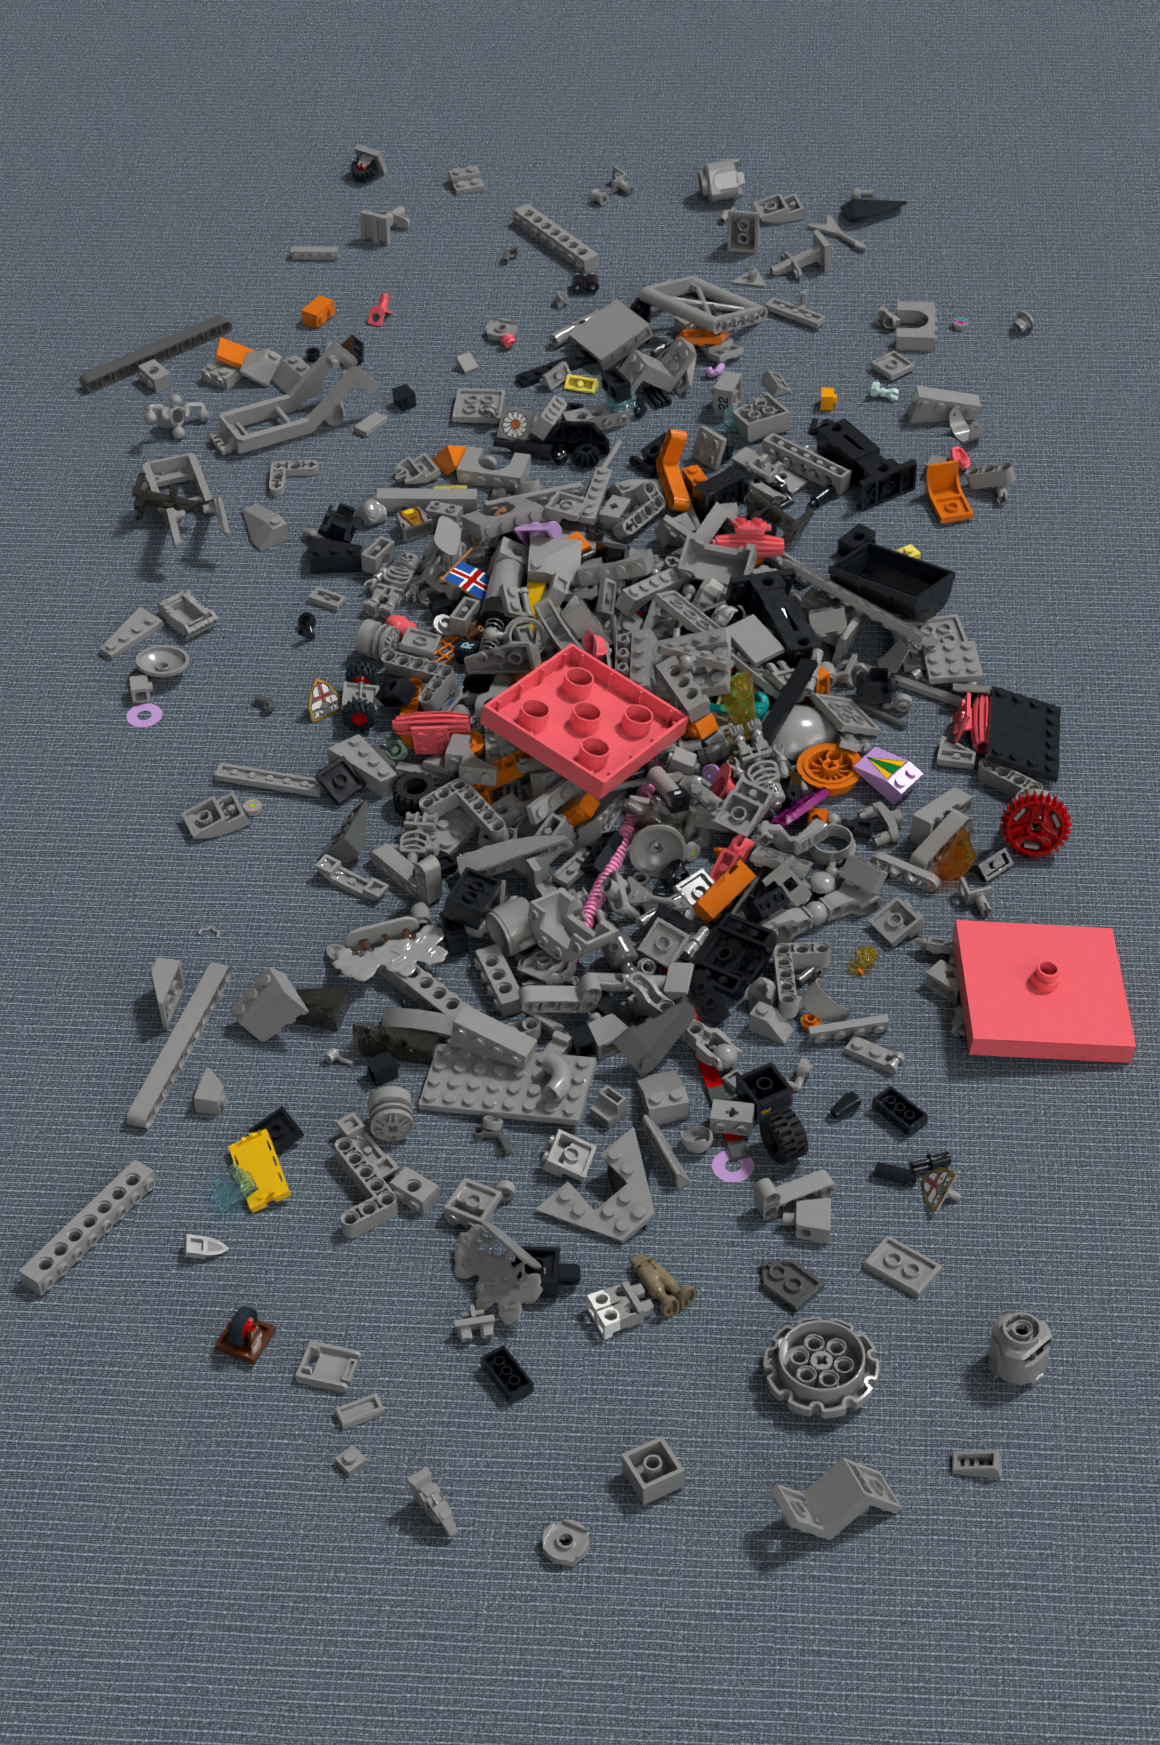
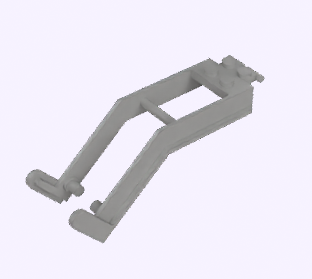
M334 341L288 394L222 412L219 415V431L214 435L209 433L208 437L219 451L225 455L226 453H232L233 449L238 454L310 434L315 431L356 383L369 393L376 392L379 385L373 378L356 366L358 361L355 356ZM339 362L349 368L348 371L341 372V379L306 418L291 422L286 414L295 412L331 370L339 368ZM277 416L285 423L250 434L243 428V426Z
M186 453L143 464V471L158 512L162 514L166 527L170 528L175 549H180L179 544H182L177 522L179 519L186 518L184 510L177 511L174 508L203 502L202 509L204 514L207 513L208 518L217 516L221 534H224L226 538L230 537L222 497L212 498L195 454ZM194 479L200 496L164 504L158 487Z

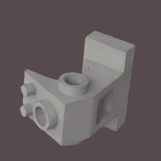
M791 855L766 876L762 882L767 887L775 881L778 886H782L791 901L790 905L794 903L798 907L810 899L812 893L809 889L812 887L805 879L801 881L791 869V866L797 862V859ZM790 877L798 884L791 892L783 884Z

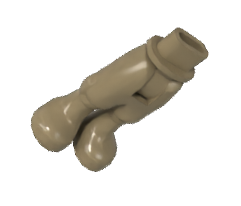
M641 1253L630 1260L633 1272L639 1277L649 1294L660 1302V1310L665 1316L676 1315L680 1307L684 1310L695 1300L697 1290L693 1286L685 1285L680 1288L675 1278L651 1257H646Z

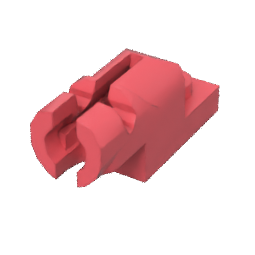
M737 834L728 849L723 847L709 874L711 879L715 882L740 859L744 863L755 842Z

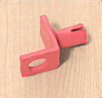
M381 292L378 306H371L368 324L381 327L385 313H393L387 309L391 295ZM375 313H378L380 316L377 322H374L372 319Z

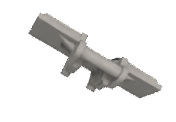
M744 447L731 458L733 462L744 467L750 474L753 475L755 473L764 478L771 486L778 481H783L788 486V493L791 495L807 483L805 479L787 470L789 468V458L784 457L783 463L776 461V452L773 449L769 450V455L764 453L760 455L750 448Z

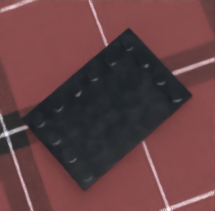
M992 686L989 694L985 761L1056 783L1059 778L1061 707Z

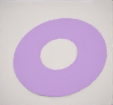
M139 704L128 711L126 718L133 726L149 727L156 724L162 718V710L154 704ZM141 711H149L152 714L147 720H140L137 717Z
M728 1150L716 1155L712 1162V1169L715 1175L727 1182L743 1181L754 1170V1162L748 1155V1158L738 1160L741 1163L739 1171H727L725 1163L731 1160Z

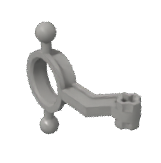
M529 616L517 617L510 621L505 627L504 632H497L492 627H488L484 631V638L487 641L503 639V643L507 644L512 642V633L518 624L529 623L534 625L540 633V644L538 647L540 654L544 651L546 645H554L556 648L554 642L547 637L543 625L535 618Z
M830 813L827 815L826 821L828 824V837L836 836L843 838L849 845L845 849L836 852L823 851L814 845L804 852H809L816 862L827 865L828 868H826L825 872L831 874L837 880L839 870L836 866L841 865L843 858L855 855L856 844L850 830L839 825V815ZM762 821L760 824H757L756 841L762 846H768L769 843H773L780 852H794V839L797 836H790L780 824H770L769 821Z

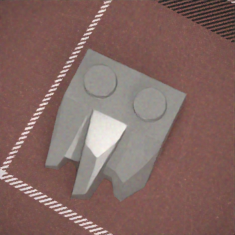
M726 338L718 346H713L712 344L699 346L710 360L717 361V363H724L727 359L737 358L738 355L744 353V347L734 345L732 338Z
M426 452L413 460L409 456L400 461L395 467L396 470L400 471L395 475L398 483H427L441 475L440 469Z

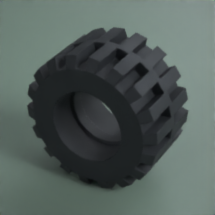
M416 771L405 773L404 776L401 775L399 779H396L392 786L395 811L400 816L404 815V818H406L407 812H411V814L421 813L419 807L420 799L439 788L436 778L430 774H425V772L417 773Z
M782 1107L760 1118L759 1128L763 1144L770 1156L778 1164L784 1165L807 1154L808 1139L806 1131L798 1116L789 1107Z

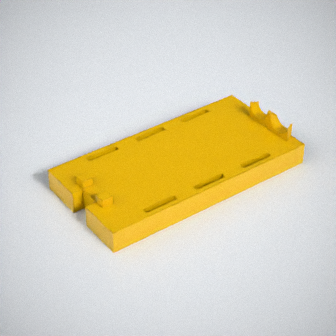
M267 1129L250 1133L247 1137H242L240 1141L228 1146L252 1213L268 1207L267 1203L275 1200V1202L291 1196Z

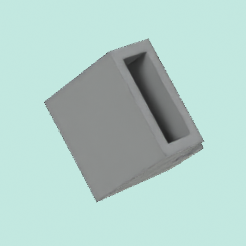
M608 1085L599 1091V1101L590 1107V1117L607 1129L612 1128L627 1115L626 1098Z

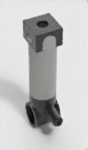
M656 756L630 776V778L637 776L646 777L666 800V807L672 814L689 810L690 794L684 787L679 788L656 761Z

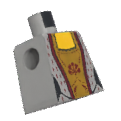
M402 507L397 513V524L404 542L434 533L433 519L420 507L411 509Z

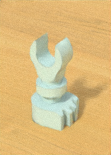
M873 382L870 396L877 398L880 395V397L885 396L891 401H896L898 396L893 394L898 395L899 390L896 388L886 390L883 387L880 389V383Z

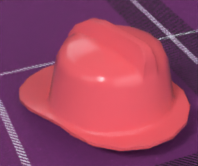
M587 631L584 634L581 646L585 652L598 660L603 658L608 651L604 638L593 634L591 631Z
M728 762L720 767L711 789L717 797L724 801L730 790H733L736 786L735 780L730 777L731 767Z

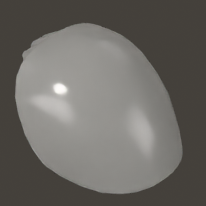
M795 704L770 747L773 748L774 744H776V749L781 752V743L785 745L784 754L786 758L797 761L799 756L812 746L834 743L838 730L831 721L825 718V714L821 710ZM768 710L764 718L760 720L761 724H763L770 710Z

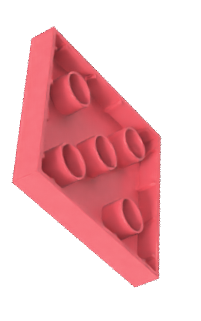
M571 643L485 704L480 723L600 800L685 734L689 716Z
M956 920L952 933V942L969 1055L1131 1063L1136 1044L1112 928Z

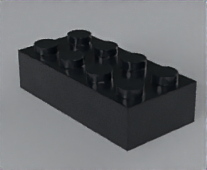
M617 830L602 833L579 868L587 876L602 873L605 870V866L611 861V857L616 853L617 848L622 844L624 837Z
M889 1086L872 1099V1108L907 1136H911L927 1124L928 1114L892 1086Z
M504 1345L480 1357L481 1367L509 1404L534 1392V1383Z

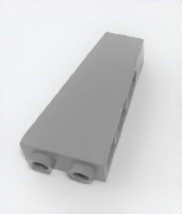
M552 811L534 835H566L571 842L577 837L573 830L574 827L567 822L568 818L561 813L557 815ZM563 851L558 852V853H555V854H553V855H550V856H549V865H550ZM526 864L513 868L518 875L527 879Z

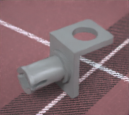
M616 166L613 167L612 179L614 180L611 192L614 193L621 189L628 195L632 194L634 187L626 182L627 173ZM616 172H619L621 176L617 177Z
M682 737L678 738L679 748L690 752L702 750L701 739L684 741ZM675 749L664 750L661 752L664 765L669 764L666 763L667 756L670 752L674 753Z
M960 877L957 889L965 905L976 903L982 916H985V913L986 915L990 914L992 908L987 900L990 899L992 887L988 886L970 891L964 878Z

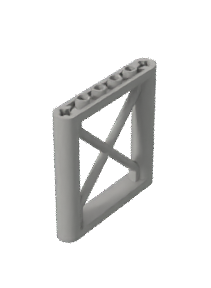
M695 276L646 286L640 293L641 301L696 324L714 334L763 322L768 315L766 307ZM695 293L697 294L699 300L680 298L676 296ZM705 297L717 303L707 302L705 300ZM714 304L715 309L731 311L732 313L713 316L708 306ZM693 306L702 307L703 311Z

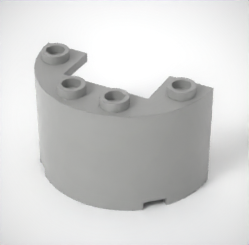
M563 888L531 901L528 918L533 934L541 948L555 959L573 961L611 943L619 930L606 920H602L598 924L597 931H593L572 915L576 898Z

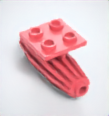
M736 517L735 520H730V524L734 526L736 533L717 535L711 540V544L739 549V546H743L744 549L747 543L755 544L757 558L780 556L784 553V539L764 534L766 530H771V526L766 521H762V518L746 520L743 517Z
M967 692L965 698L961 699L959 711L954 713L952 720L955 723L952 730L954 742L958 743L963 731H970L973 747L976 753L978 752L979 754H986L989 717L988 694H978L974 699L971 709V693Z
M452 711L414 712L396 716V719L392 721V728L398 735L412 736L415 755L445 754L450 742V736L452 734L470 732L471 721L470 714Z

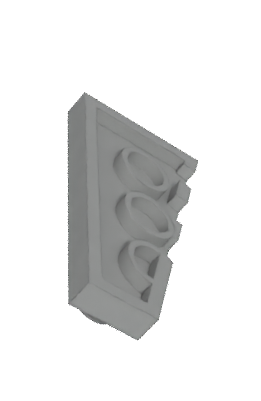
M139 607L100 647L101 654L113 661L164 627V621Z

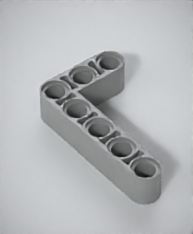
M387 651L381 656L388 674L408 679L418 677L423 680V683L427 684L418 696L424 712L438 711L458 684L454 670L449 665L396 651Z
M464 778L452 780L424 796L419 801L422 816L424 812H428L429 815L437 813L439 818L454 808L461 806L495 844L509 839L504 820Z
M388 843L382 844L369 853L372 863L417 901L428 906L443 896L441 867L434 855H429L414 865ZM413 868H415V877L413 876V873H412V872H413Z
M780 943L775 946L773 951V967L777 990L778 1010L784 1019H792L797 1015L794 969H823L829 967L831 963V946L828 943Z
M341 1137L335 1142L337 1162L367 1199L341 1215L342 1233L346 1238L352 1239L393 1219L398 1214V1206L395 1193L353 1140L348 1137Z

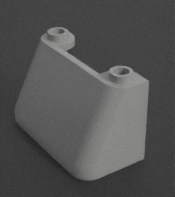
M688 532L677 568L678 573L683 579L703 581L707 576L715 579L722 585L728 586L731 577L750 575L757 560L755 544L747 543L744 549L743 546H739V549L708 544L706 539L698 540L696 538L697 533Z

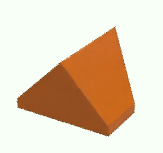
M447 445L432 461L448 476L457 468L467 447Z

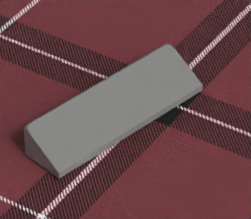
M643 1115V1130L674 1185L680 1188L691 1184L658 1124L647 1115Z

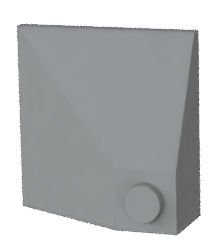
M530 537L527 582L550 584L553 574L557 572L571 580L570 585L579 586L577 569L581 566L582 540Z

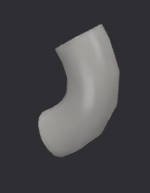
M550 1052L542 1063V1069L551 1075V1080L544 1087V1092L552 1101L559 1102L570 1088L572 1073L568 1063L554 1052Z

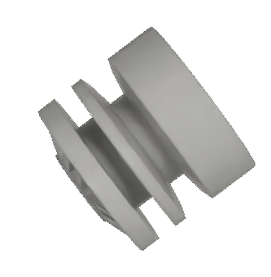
M371 619L365 620L361 624L356 637L355 646L357 653L381 660L383 653L397 651L400 638L398 628L388 624L382 625L381 622Z
M386 1086L375 1090L368 1100L371 1133L383 1141H395L407 1137L414 1128L410 1093L398 1086Z

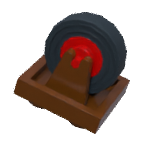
M242 1306L233 1315L231 1321L215 1343V1350L254 1365L275 1334V1326L257 1320V1311L255 1309Z

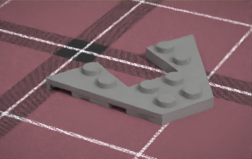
M633 1127L601 1153L602 1158L626 1183L624 1187L594 1211L575 1188L567 1182L535 1208L539 1214L543 1213L554 1217L561 1222H568L575 1227L596 1232L600 1236L612 1238L620 1243L626 1242L656 1215L636 1132Z

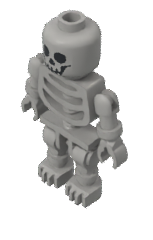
M402 553L395 566L380 568L378 574H374L372 579L364 583V589L366 590L370 587V592H373V597L363 602V611L367 615L373 616L378 610L380 617L386 619L388 616L393 615L395 606L400 604L401 599H404V597H406V602L411 596L413 602L416 601V593H418L420 584L416 585V582L420 576L414 575L420 567V560L414 553ZM387 598V602L385 604H380L378 608L379 603L381 601H385V599Z
M760 719L751 720L746 724L748 733L752 734V738L755 740L754 747H750L749 744L746 745L742 724L729 728L728 733L731 739L734 740L735 745L738 746L737 751L741 758L742 766L754 762L748 768L746 778L744 770L740 769L738 759L734 757L733 762L736 763L735 766L730 764L734 777L738 780L740 777H743L774 792L775 799L769 808L772 810L780 808L786 798L779 784L780 777L786 778L789 775L788 767H786L787 758L784 756L785 745L781 743L782 749L779 752L776 749V744H774L773 751L777 757L776 762L763 760L771 757L772 751L769 749L767 741L763 738Z

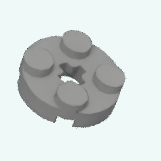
M499 318L498 321L493 322L492 320L486 325L488 340L502 341V337L508 333L510 335L514 334V336L517 334V325H514V321L511 319Z
M566 1519L562 1523L555 1524L554 1522L543 1533V1553L550 1561L556 1564L574 1567L588 1553V1534L585 1527L577 1521ZM566 1539H570V1545L567 1546L562 1545L560 1542L561 1540L566 1541Z

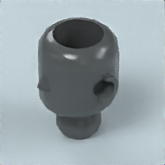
M618 932L611 943L601 947L611 969L620 970V974H632L638 971L633 966L638 959V954L635 950L636 943L631 941L628 934Z

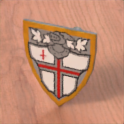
M318 678L315 679L311 686L308 697V708L312 723L342 711V701L337 691L330 684Z
M938 1168L928 1172L922 1178L923 1197L926 1204L935 1212H938L946 1196L955 1201H959L961 1198L960 1193L951 1189L958 1176L953 1171L946 1168Z

